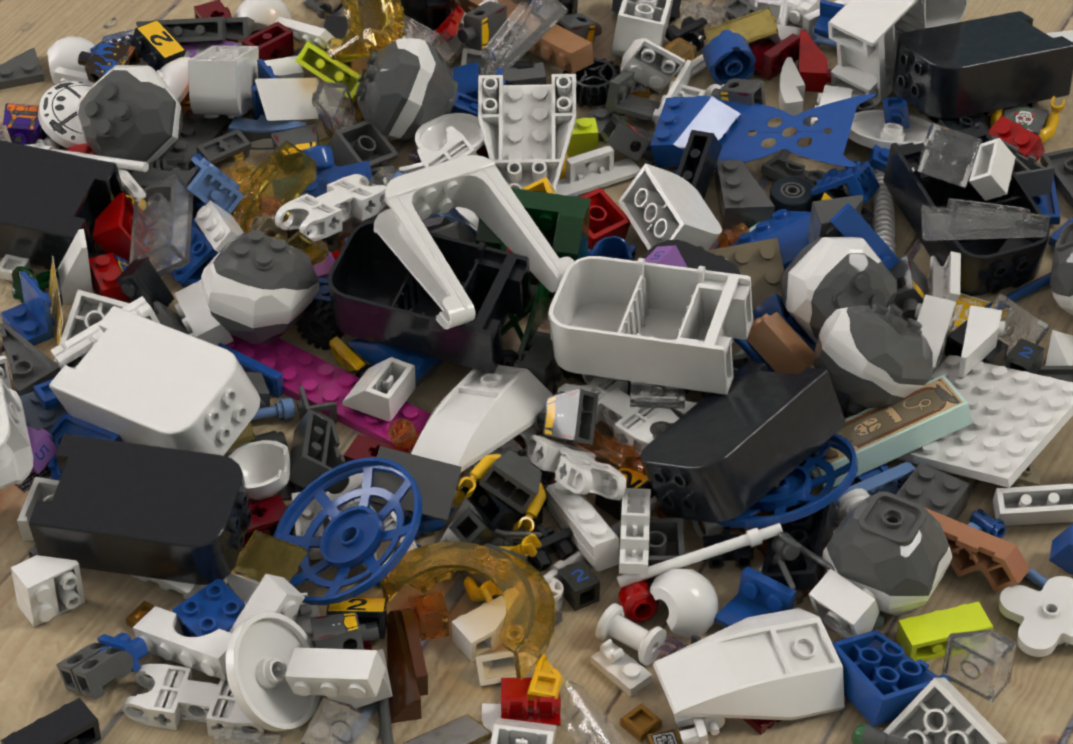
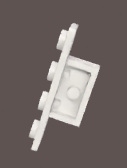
M687 60L684 66L679 69L676 80H672L670 83L668 94L663 95L659 109L654 110L652 122L655 123L654 132L666 98L706 96V90L687 86L692 73L691 60Z
M608 145L567 158L566 178L558 181L556 193L567 196L581 195L600 187H606L636 177L641 169L631 158L614 162V150Z

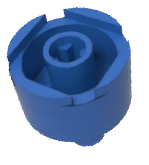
M731 30L722 31L720 35L713 38L702 49L704 62L713 80L720 86L733 78L748 80L755 71L756 58L746 39Z

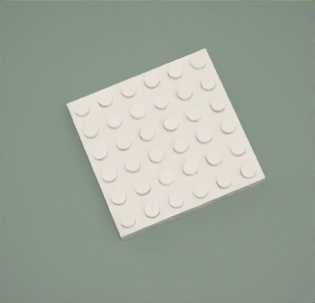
M949 355L932 374V379L943 374L968 402L973 424L896 459L918 465L921 462L938 470L1010 488L1073 416V382L982 361L962 378L958 377L961 357Z

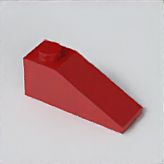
M800 30L798 72L805 83V91L823 92L826 83H831L832 69H827V58L805 30Z

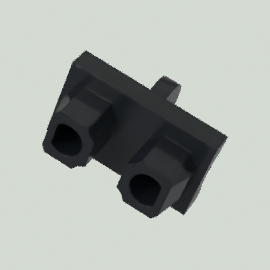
M689 16L682 21L681 29L675 25L667 27L665 38L671 42L670 51L676 54L685 48H692L694 51L703 49L704 40H706L704 27L707 24V20L704 17L695 20Z
M540 523L535 524L532 532L542 533V537L538 538L542 546L535 548L537 554L534 557L527 556V564L531 563L538 573L551 566L552 561L548 554L555 552L558 559L564 561L575 553L570 541L573 533L569 527L555 533L552 526L545 529Z
M724 526L723 535L703 536V548L741 536V534H730V527ZM748 545L703 561H707L710 569H720L724 566V561L735 560V566L738 568L750 567V562L753 560L754 547Z

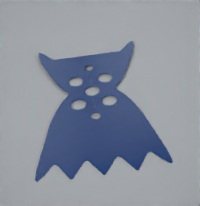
M876 94L843 99L809 109L795 116L783 110L758 103L750 106L715 97L741 113V119L738 122H733L730 126V133L726 137L722 136L719 140L722 149L717 161L741 160L745 163L771 155L782 149H787L796 155L844 167H856L857 165L844 157L847 140L857 106L873 98ZM815 116L818 118V122L813 126L803 124L807 117ZM772 118L782 119L781 125L777 127H769L767 125L768 121ZM794 127L797 129V133L792 137H784L782 135L783 130L786 128ZM826 128H831L832 132L829 134H824L823 130ZM752 130L757 132L754 136H748V132ZM809 137L812 139V143L807 147H799L797 145L798 140L801 138ZM773 138L776 140V144L773 147L763 148L761 146L762 141L765 139Z

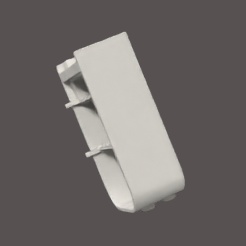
M850 0L828 22L829 39L837 42L838 65L831 71V86L853 89L852 97L876 94V96L871 98L874 102V109H876L883 102V98H887L893 92L892 83L898 37L909 31L960 22L967 9L968 0Z
M587 256L577 259L565 270L548 312L554 358L561 368L572 373L727 395L734 377L732 341L734 338L747 340L753 324L751 277L706 270L705 266L693 269L645 262V258H638V261L602 256Z
M113 306L98 324L103 332L102 336L75 369L65 365L49 384L50 389L69 415L119 434L124 442L223 456L260 407V396L233 353L116 306Z

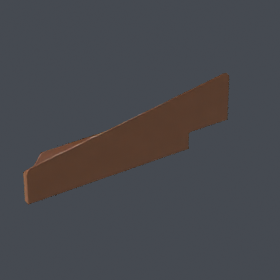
M410 608L393 610L387 615V670L393 695L389 697L391 723L422 719L420 696L428 695V674L414 611Z

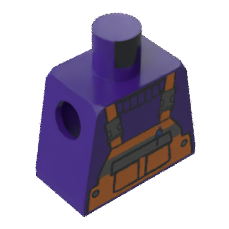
M6 103L3 120L4 140L22 145L36 144L37 140H44L47 134L39 123V106Z

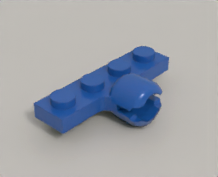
M327 145L313 146L304 151L305 173L272 180L278 206L284 205L305 194L316 198L327 193L328 184L353 174L367 177L368 181L374 186L369 161L336 166L333 151Z

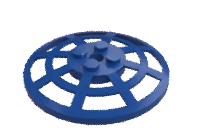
M835 433L818 448L819 454L815 458L809 456L802 462L805 463L802 467L797 466L779 482L780 488L776 492L769 491L740 516L717 524L732 528H764L778 523L781 525L792 522L823 509L838 499L854 481L858 472V459L854 447L847 439ZM830 447H833L842 452L848 458L849 463L834 471L833 466L823 459V456ZM815 466L825 471L826 475L811 480L809 473ZM848 472L844 480L832 490L836 478ZM826 483L825 488L818 496L809 495L812 488ZM807 503L800 508L786 512V508ZM760 511H775L774 515L753 516Z
M374 457L361 458L338 465L319 476L301 491L280 519L273 535V540L289 546L300 547V550L307 552L300 563L303 572L291 577L289 581L293 587L310 580L317 586L329 588L324 597L304 596L305 598L302 603L309 605L340 603L360 595L385 578L407 553L420 526L422 516L420 488L414 477L402 465L389 459ZM374 471L392 473L402 478L404 482L394 495L384 488L373 487ZM363 473L362 488L347 492L333 501L324 492L330 486L347 477ZM411 488L414 493V512L411 523L404 526V511L400 502ZM371 497H379L388 501L378 514L369 508ZM360 498L359 506L348 508L342 512L338 510L342 505ZM316 499L323 510L311 522L305 535H289L299 516ZM395 510L397 517L396 529L385 531L383 521ZM330 517L332 520L324 529L322 536L314 537L326 518ZM405 536L399 548L388 560V562H386V560L390 557V555L393 553L396 546L398 545L400 538ZM392 540L385 553L377 561L373 554L382 542ZM310 548H320L324 559L311 567L309 560ZM362 563L367 566L368 569L346 579L351 568L357 567ZM330 566L339 569L334 581L317 576V574ZM372 574V576L366 579L364 582L356 585L355 587L349 590L338 593L342 587H347L352 584L358 583L359 581L367 578Z

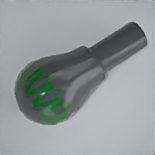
M868 724L856 726L851 734L853 744H910L909 739L888 736L887 733Z

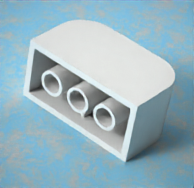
M623 0L617 17L611 55L623 57V54L628 50L633 41L646 38L662 47L673 0Z
M211 46L188 60L189 97L194 114H204L205 118H217L219 115H228V118H234L235 116L242 117V115L248 113L253 108L251 86L256 85L255 79H258V46Z
M646 163L618 201L648 250L659 242L681 240L695 246H701L707 251L722 232L719 222L699 192L688 181L672 172Z

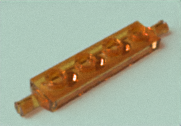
M597 428L594 431L593 446L578 444L622 468H630L633 471L636 470L646 475L640 459L641 454L635 451V447L620 444L617 442V438L602 435Z

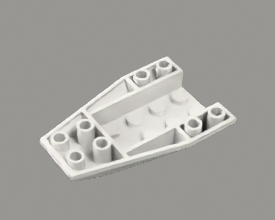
M552 74V84L504 85L503 75L478 76V121L489 159L495 162L496 168L510 188L522 189L547 177L556 191L576 121V74Z
M498 365L494 374L473 369L435 406L411 454L461 466V472H463L484 456L532 426L537 420L538 413L546 411L547 399L554 395L525 368Z
M800 608L748 617L663 657L653 664L674 716L796 720L840 711L845 707L842 663L821 618Z

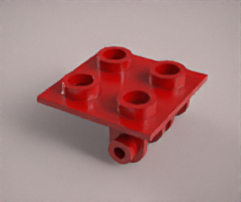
M501 678V718L561 726L560 694L558 699H555V696L540 697V702H537V696H534V701L528 700L527 693L532 678Z

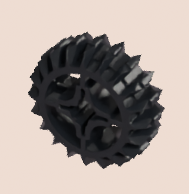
M595 57L593 64L575 72L576 103H579L580 107L587 105L589 108L591 106H606L610 81L621 74L619 65H614L613 61L607 62L605 58L597 59ZM566 70L562 72V74H572Z

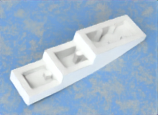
M625 489L622 497L619 574L648 575L651 489Z

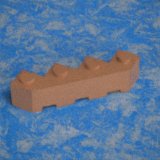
M925 508L942 526L952 553L951 566L958 577L981 569L996 593L1008 586L1012 587L1019 584L1029 572L1030 568L1017 545Z

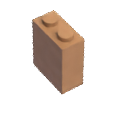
M778 312L770 316L766 313L753 322L747 341L775 372L799 374L806 367L810 368L813 365V350Z

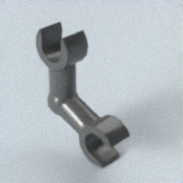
M304 0L305 7L316 11L319 18L325 19V12L332 14V6L329 3Z

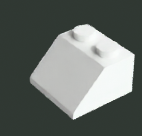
M832 569L826 573L809 593L815 614L821 618L824 625L844 639L872 631L880 613L876 602L877 598L870 590L866 588L861 590Z

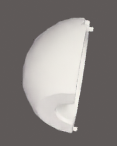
M244 0L237 8L234 18L249 17L253 19L254 27L252 32L262 30L274 24L278 16L292 20L290 10L282 0Z
M67 36L51 45L47 50L52 82L56 84L54 71L57 67L86 72L85 66L78 64V57L82 51L91 53L90 48L95 45L91 41L78 36Z
M261 440L251 442L236 449L228 456L240 465L249 499L261 500L272 497L286 487L290 476L289 451L286 445L278 441Z
M673 568L654 579L650 587V593L655 601L661 599L668 606L669 616L666 622L670 630L685 638H691V636L700 637L707 633L713 625L715 615L718 612V597L710 581L695 570Z

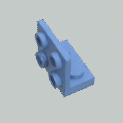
M193 156L191 161L202 169L186 189L207 204L211 200L231 214L245 196L238 191L241 186L204 157L198 160Z

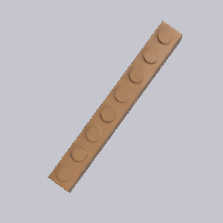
M451 0L452 11L459 5L468 13L479 7L478 4L485 0ZM498 0L500 4L507 5V40L572 74L594 63L592 42L510 0Z

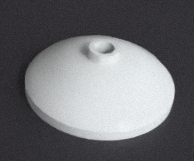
M190 57L177 58L156 71L179 103H181L189 91L188 60L191 59Z
M450 113L422 124L415 134L417 148L424 146L425 149L429 148L433 151L443 148L447 142L445 129L451 125L464 135L477 152L485 144L478 117L465 113Z

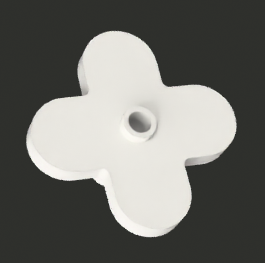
M1066 576L1053 577L1046 582L1041 591H1036L1023 585H1015L1012 587L1008 586L1001 592L999 610L1006 618L1019 623L1017 644L1024 653L1034 657H1044L1051 654L1057 645L1065 643V646L1073 645L1072 578Z

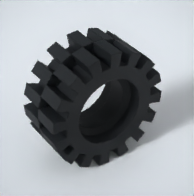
M315 300L310 303L296 326H299L297 328L298 333H303L301 338L309 340L307 342L309 345L314 343V348L316 349L321 347L322 350H327V348L330 350L329 341L336 336L341 339L344 333L335 325L331 309L332 305L328 303L325 306L324 301L321 300L319 302Z

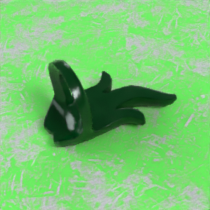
M23 266L16 267L12 271L13 298L19 299L21 303H24L19 272L25 271L30 278H35L40 290L44 291L46 288H49L50 281L48 280H50L51 271L41 272L35 276L31 269Z

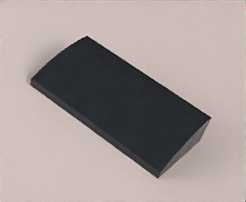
M832 502L823 509L801 519L781 524L783 532L788 533L798 543L823 558V550L831 540L837 515L834 503ZM807 503L786 508V512L800 508ZM775 537L769 538L761 573L789 587L779 564L773 559L776 552L772 549V541ZM802 553L795 560L784 561L796 588L794 590H812L824 577L825 567Z

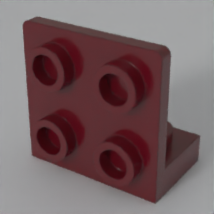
M793 33L778 44L763 37L751 44L750 48L756 58L754 72L770 80L782 71L786 58L791 57L793 62L797 61L800 37Z

